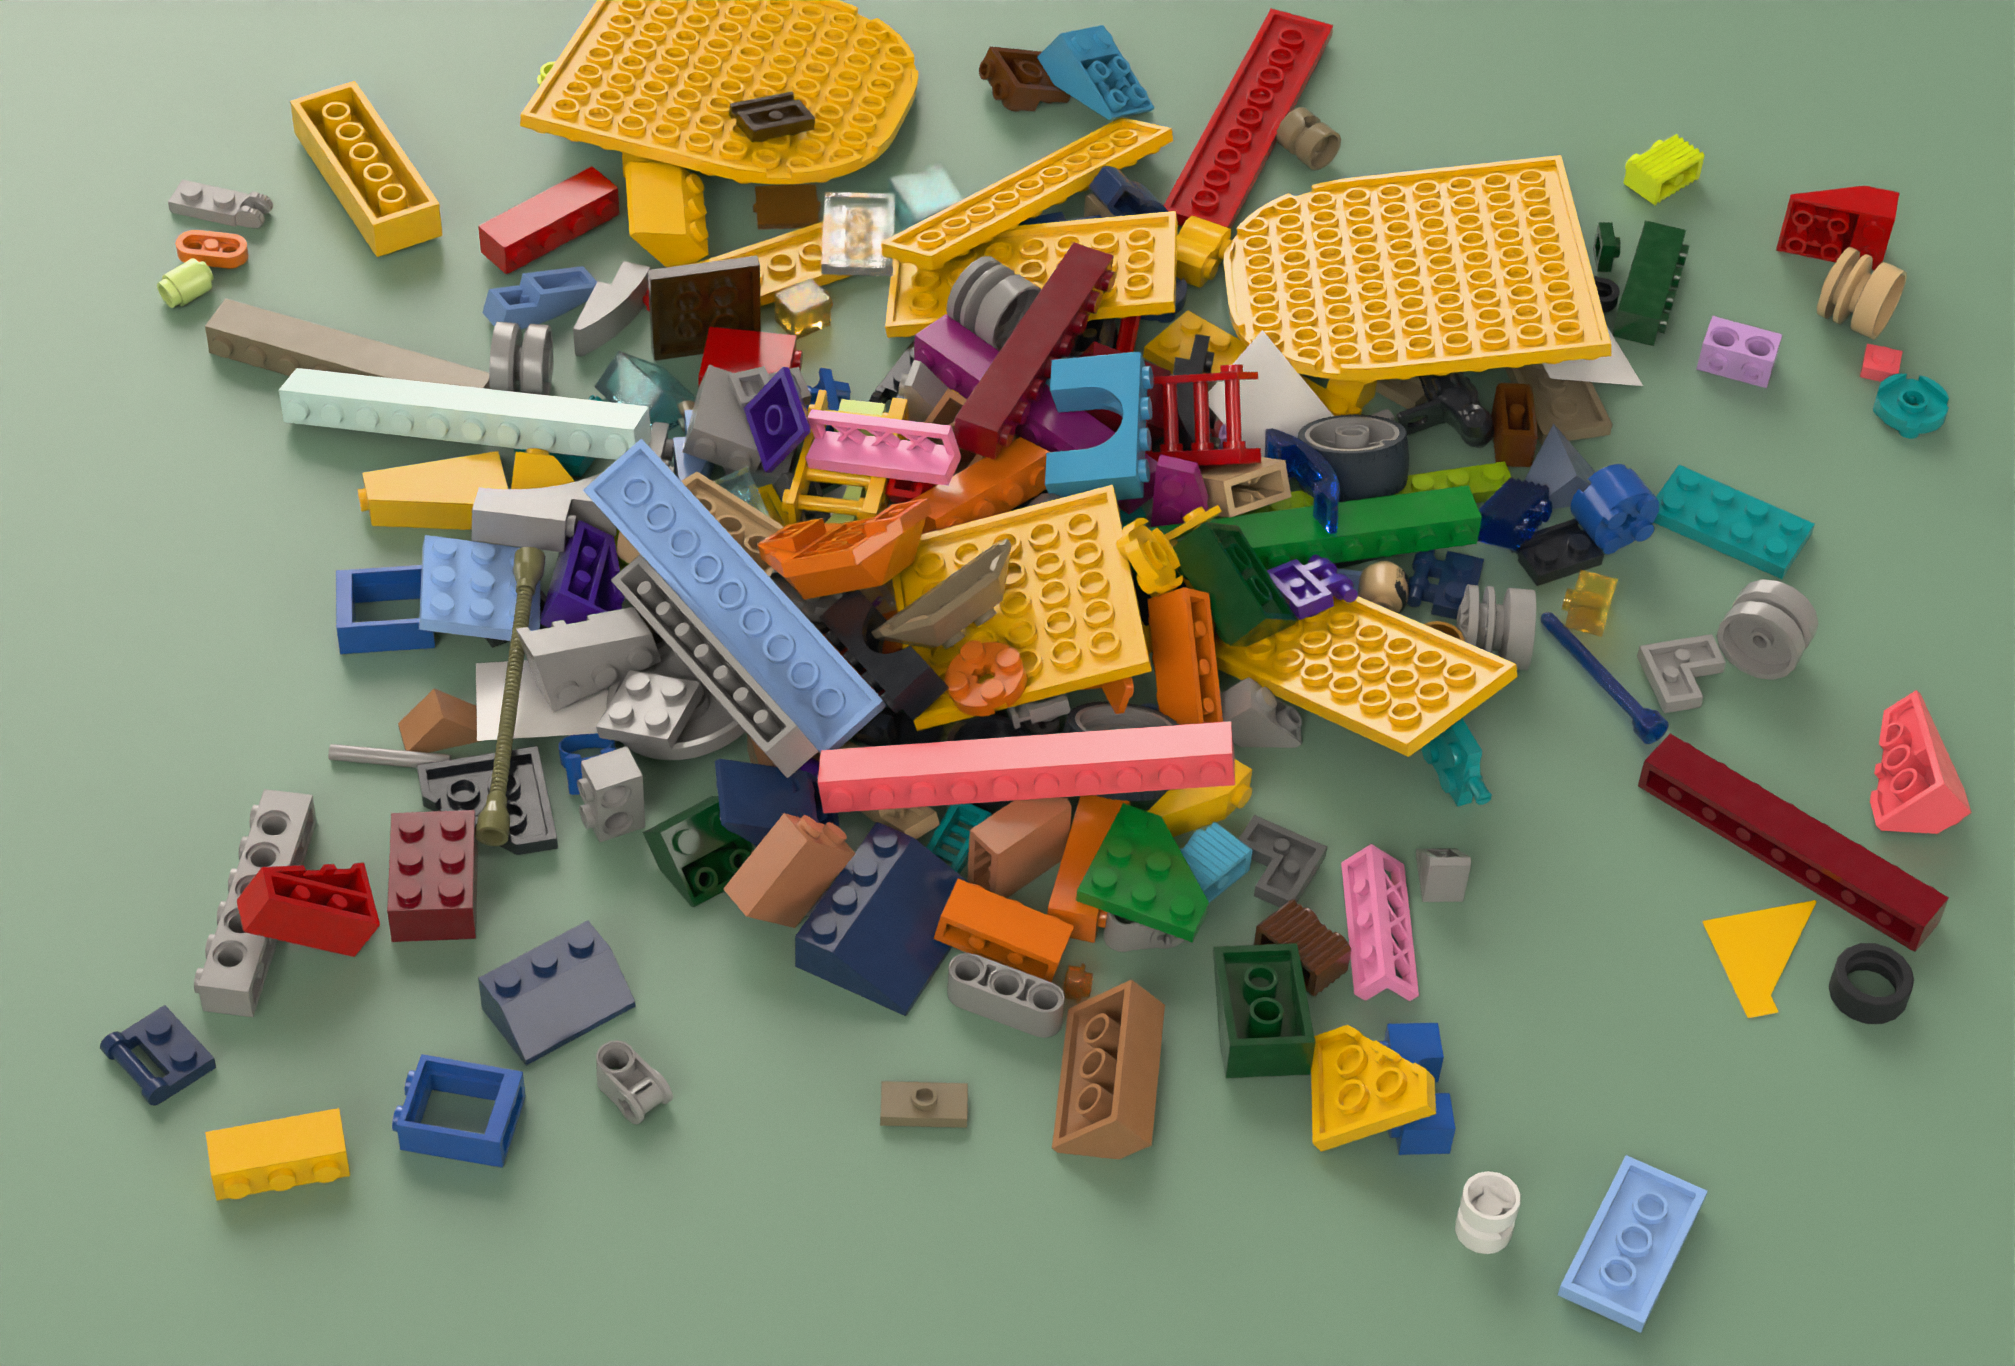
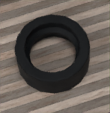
M1859 943L1846 948L1838 956L1828 987L1831 999L1837 1008L1851 1019L1866 1024H1884L1895 1020L1905 1010L1912 992L1914 976L1912 968L1904 957L1893 949L1876 943ZM1854 971L1878 973L1889 980L1895 988V993L1886 997H1874L1862 993L1852 985L1847 975Z

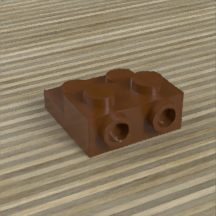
M989 47L984 60L980 63L979 75L982 80H988L992 87L994 99L1000 100L1006 109L1014 112L1020 110L1035 112L1039 101L1045 103L1069 102L1071 95L1053 84L1038 60L1037 56L1042 51Z

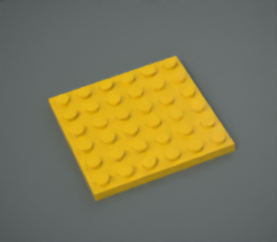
M1113 485L921 534L914 563L892 578L897 613L993 544L1006 538L1012 545L1003 601L993 607L996 614L978 627L974 622L961 630L965 637L946 650L942 645L929 649L902 644V648L911 646L943 681H945V674L949 664L960 654L961 647L969 641L976 640L981 643L998 642L1015 648L1022 659L1027 676V684L1021 697L1010 707L1151 672L1152 667L1130 561L1125 560L1116 547V540L1122 537L1123 527ZM992 674L984 675L978 679L979 684H983L986 679H993L994 677ZM946 690L914 720L917 731L975 716L961 712L954 705ZM1006 703L1000 707L994 708V711L1006 709Z

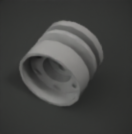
M985 256L972 262L960 274L948 297L946 312L950 318L1000 351L1041 289L1021 275H1015L1014 271L993 257Z
M1467 584L1463 600L1459 605L1456 628L1462 632L1465 642L1492 653V650H1498V656L1515 663L1517 670H1528L1533 652L1536 626L1535 590L1507 588L1503 603L1496 604L1494 587L1486 586L1482 603H1479L1478 585Z

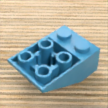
M1104 25L1060 33L1037 56L1055 86L1109 121L1149 112L1155 108L1148 98L1146 90L1138 82L1128 61L1124 59L1114 43L1112 35L1106 30Z

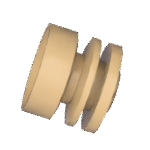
M1849 247L1838 258L1824 281L1817 305V314L1826 319L1833 315V321L1840 325L1853 313L1851 329L1874 340L1887 325L1899 302L1906 283L1907 273L1883 262L1870 274L1873 258L1867 254L1860 258V252Z

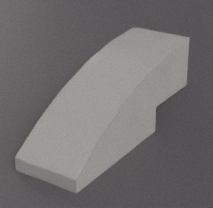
M623 261L612 284L599 281L596 283L573 328L576 356L582 357L599 348L619 334L638 315L645 305L642 299L648 290V270H651V267Z

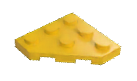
M1348 1024L1314 1036L1315 1048L1311 1067L1312 1143L1321 1152L1436 1114L1435 1078L1427 1069L1407 1061L1397 1052L1376 1040L1372 1041Z

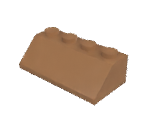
M1132 979L1068 1009L1052 1149L1057 1153L1119 1160L1152 1146L1165 1004Z

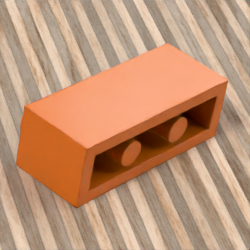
M957 879L941 914L933 939L966 953L979 955L1052 982L1074 926L1063 922L1056 916L1046 915L1024 906L1017 900L1007 899L985 890L978 884Z

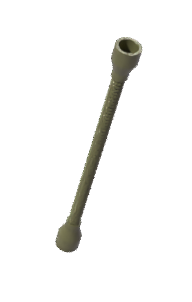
M522 547L515 552L512 572L517 583V598L490 794L487 795L486 805L478 815L475 835L479 842L488 846L503 845L508 841L511 820L506 807V790L525 655L516 629L529 626L532 597L535 594L536 585L543 577L546 558L545 554L535 547Z

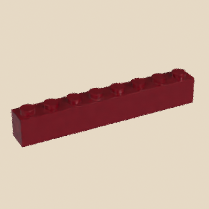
M1073 242L956 415L954 435L959 448L995 460L1003 447L1008 448L1015 434V428L1018 424L1023 425L1025 423L1032 402L1040 400L1046 381L1051 379L1052 360L1069 356L1076 335L1081 336L1084 333L1088 317L1091 313H1097L1103 294L1105 292L1110 293L1116 280V272L1112 271L1114 255Z
M1670 733L1644 760L1638 787L1913 952L1918 950L1940 923L1949 897L1906 873L1898 866L1867 850L1861 844L1850 840L1827 824L1806 814L1793 804L1767 791L1759 784L1728 768L1724 763L1718 762L1690 743L1684 742Z

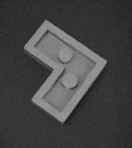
M1712 634L1639 646L1637 658L1664 713L1700 708L1703 695L1694 677L1723 673L1726 664Z

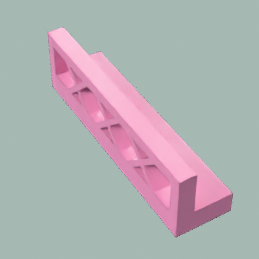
M811 409L807 417L815 437L806 456L807 464L812 469L949 486L961 460V454L952 426L813 409ZM824 425H831L840 432L826 431ZM857 429H865L875 437L866 436ZM892 433L902 434L910 441L901 440ZM927 437L940 438L943 440L944 445L935 444Z
M1370 844L1341 862L1348 938L1352 949L1350 958L1354 995L1366 1001L1388 988L1411 1001L1419 996L1405 867L1397 859ZM1384 869H1385L1386 871L1390 872V874H1391V880L1389 879V877H1388V875L1386 874V872L1384 871ZM1388 901H1389V903L1391 904L1392 908L1394 909L1395 913L1393 912V910L1391 909L1390 905L1388 904ZM1395 967L1402 976V979L1396 976Z

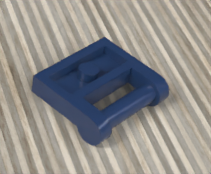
M163 1005L124 1031H115L108 1034L100 1044V1050L108 1059H115L142 1088V1096L153 1106L164 1102L216 1068L214 1057L166 1005ZM139 1046L166 1076L163 1078L155 1077L131 1050Z

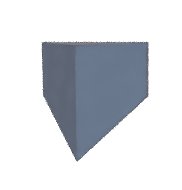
M1553 423L1524 480L1523 486L1535 512L1570 507L1576 491L1579 488L1582 492L1586 490L1591 484L1588 478L1595 471Z

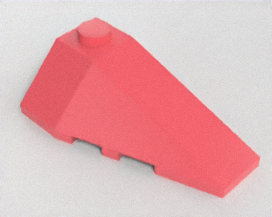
M1916 690L1884 710L1879 745L1883 749L1881 763L1875 765L1874 772L1879 779L1877 790L1871 791L1870 798L1876 826L1881 831L1938 834L1948 827L1958 824L1972 812L1965 789L1921 694Z

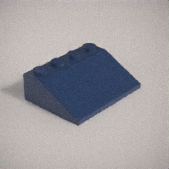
M876 822L855 851L856 854L843 868L796 934L795 967L906 1016L952 949V946L933 938L941 914L956 881L961 879L968 883L970 882L914 837Z

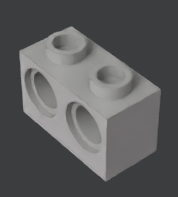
M626 746L581 761L582 779L577 780V785L584 805L579 806V812L585 828H592L599 842L645 828L643 775L628 747Z

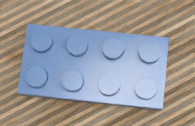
M1626 1155L1560 1285L1558 1296L1641 1333L1705 1201L1708 1191Z

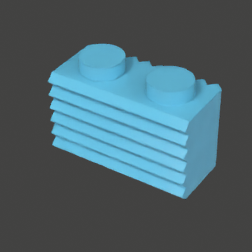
M1213 822L1211 827L1208 826L1205 831L1203 829L1197 830L1190 837L1184 848H1180L1209 903L1250 871L1252 849L1217 822Z

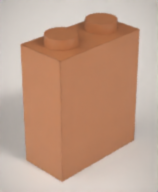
M1068 798L1014 800L972 828L969 838L967 881L978 884L992 893L1008 898L1061 862L1070 833L1072 805Z
M784 813L723 889L746 917L796 928L856 853L845 842L847 839L846 834L835 824L827 822L825 825L816 822L806 815L800 818Z

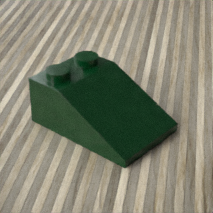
M1297 943L1213 947L1219 1037L1225 1078L1310 1075L1315 1037Z

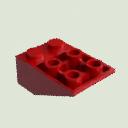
M1864 185L1790 194L1776 251L1836 263L1841 254L1851 247L1860 252V258L1865 254L1870 255L1873 258L1871 270L1875 271L1883 263L1895 222L1900 192Z

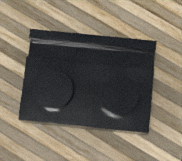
M1575 518L1511 539L1509 550L1511 553L1515 552L1517 554L1518 562L1536 586L1602 565L1603 552L1585 530L1580 529L1579 523Z

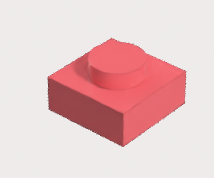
M1867 343L1860 377L1882 382L1891 375L1899 374L1903 351Z

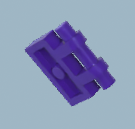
M1319 555L1311 556L1306 565H1302L1297 559L1267 570L1299 620L1313 617L1319 612L1333 607V596L1337 599H1343L1347 603L1355 601L1358 596L1353 582L1345 574H1338L1336 565L1329 559L1321 558Z

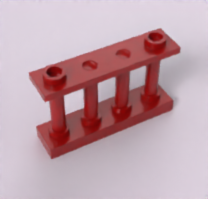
M1243 364L1220 365V373L1153 377V385H1162L1164 444H1160L1161 452H1152L1151 445V450L1145 451V454L1157 462L1161 454L1196 462L1198 466L1261 463V448H1246V441H1242L1240 380L1258 379V372H1243ZM1225 381L1227 442H1223V449L1214 450V442H1210L1208 382ZM1193 383L1195 443H1191L1192 451H1183V444H1179L1177 384Z

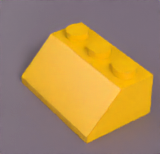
M627 163L625 165L630 236L665 267L694 264L709 255L707 241L709 234L706 229L705 218L707 211L703 195L705 188L701 179L695 173H689L684 167L668 163Z

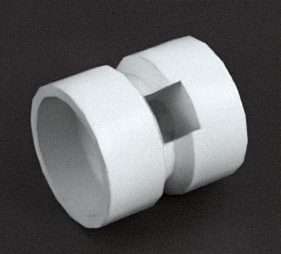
M1487 1171L1477 1173L1468 1179L1463 1188L1455 1224L1457 1237L1466 1248L1476 1253L1491 1254L1499 1252L1509 1243L1520 1206V1192L1517 1185L1510 1178L1497 1172Z

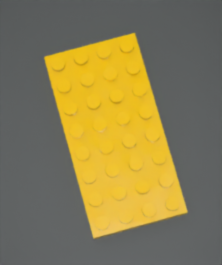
M1176 211L1019 225L1015 229L996 235L991 242L980 244L970 249L967 255L951 259L944 263L945 265L937 270H925L922 266L911 263L903 264L893 259L885 322L887 338L915 336V334L947 314V301L953 285L960 274L975 260L991 256L1014 271L1015 275H1021L1042 289L1073 242L1114 255L1112 271L1116 272L1114 286L1110 293L1105 292L1103 294L1097 313H1091L1088 321L1175 313L1178 225Z
M1333 596V607L1323 610L1313 617L1298 619V622L1248 647L1230 646L1224 643L1215 631V625L1217 624L1212 618L1217 669L1240 680L1250 677L1262 687H1267L1273 695L1407 757H1410L1518 677L1515 663L1359 596L1351 603Z

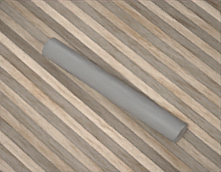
M330 744L328 753L329 760L417 768V765L452 760V756L448 754Z

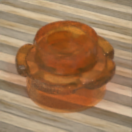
M1082 962L1080 966L1068 965L1064 980V997L1075 1000V1004L1080 1003L1082 997L1089 998L1092 988L1093 973L1086 972V965Z

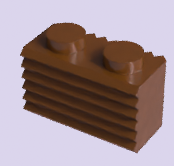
M1499 383L1496 386L1491 412L1494 427L1495 463L1505 461L1509 467L1532 466V460H1534L1533 455H1535L1534 450L1536 449L1535 445L1538 439L1533 387L1530 384Z
M1295 899L1287 902L1256 926L1254 945L1297 943L1305 988L1312 996L1316 997L1319 992H1322L1325 987L1327 988L1330 983H1334L1336 979H1339L1348 970L1352 949L1347 940L1338 932L1332 933L1331 929H1327L1325 924L1320 923L1318 917L1311 909L1307 907L1302 908L1301 904H1297Z

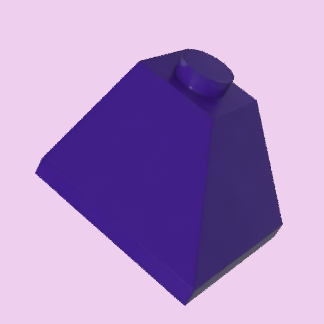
M782 367L744 407L765 473H771L811 432V426L807 418L808 411L789 367Z

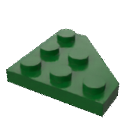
M1123 803L1077 889L1076 901L1193 943L1208 913L1209 901L1162 816Z

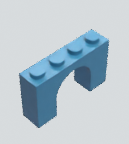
M1141 351L1052 360L1050 392L1058 413L1105 409L1119 414L1123 419L1118 431L1108 441L1099 446L1081 450L1048 452L1046 455L1045 486L1048 494L1054 493L1067 497L1113 485L1117 500L1143 498L1144 482L1150 481V468L1148 460L1145 459V451L1151 450V435L1149 428H1146V420L1152 419V403L1150 397H1147V389L1153 388V372L1151 366H1145Z

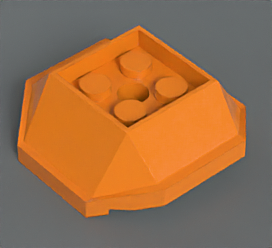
M925 498L893 504L875 517L856 521L824 524L823 518L798 522L786 525L757 545L761 559L781 574L804 600L882 586L914 563L925 519L932 513L929 499Z

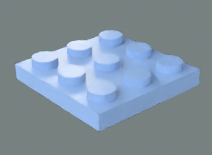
M425 535L422 548L419 630L511 641L517 598V583L512 571L515 552L521 547ZM540 581L536 585L535 594L532 597L528 626L530 631L540 630Z

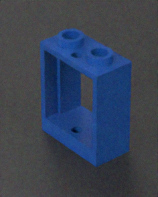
M422 565L336 570V629L340 654L435 648V631L419 630V618L356 622L355 603L420 599Z
M421 1054L416 1071L410 1070L408 1072L405 1082L406 1099L404 1105H398L393 1116L392 1130L398 1132L400 1150L503 1168L526 1097L523 1071ZM432 1090L494 1100V1107L485 1134L421 1124Z

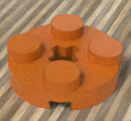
M973 640L965 643L961 647L960 654L951 661L946 670L944 682L949 687L947 689L949 697L961 712L972 716H988L995 714L994 708L1000 707L1005 703L1008 708L1021 697L1027 684V676L1020 654L1015 648L998 642L981 643L980 641ZM992 674L994 677L993 679H986L983 684H979L978 679L984 675Z

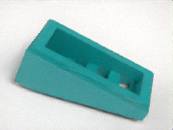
M972 804L950 805L926 848L935 855L952 862L950 867L960 874L968 863L970 831L957 824L961 821L974 828L992 816V814ZM951 833L965 838L966 841L962 843L949 836ZM946 844L958 850L959 853L956 856L941 849L942 845Z

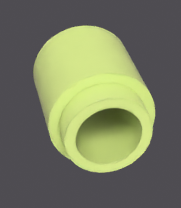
M192 258L163 275L162 281L157 283V289L169 307L174 308L178 305L183 307L212 289L211 281L214 279V276L205 262H198Z

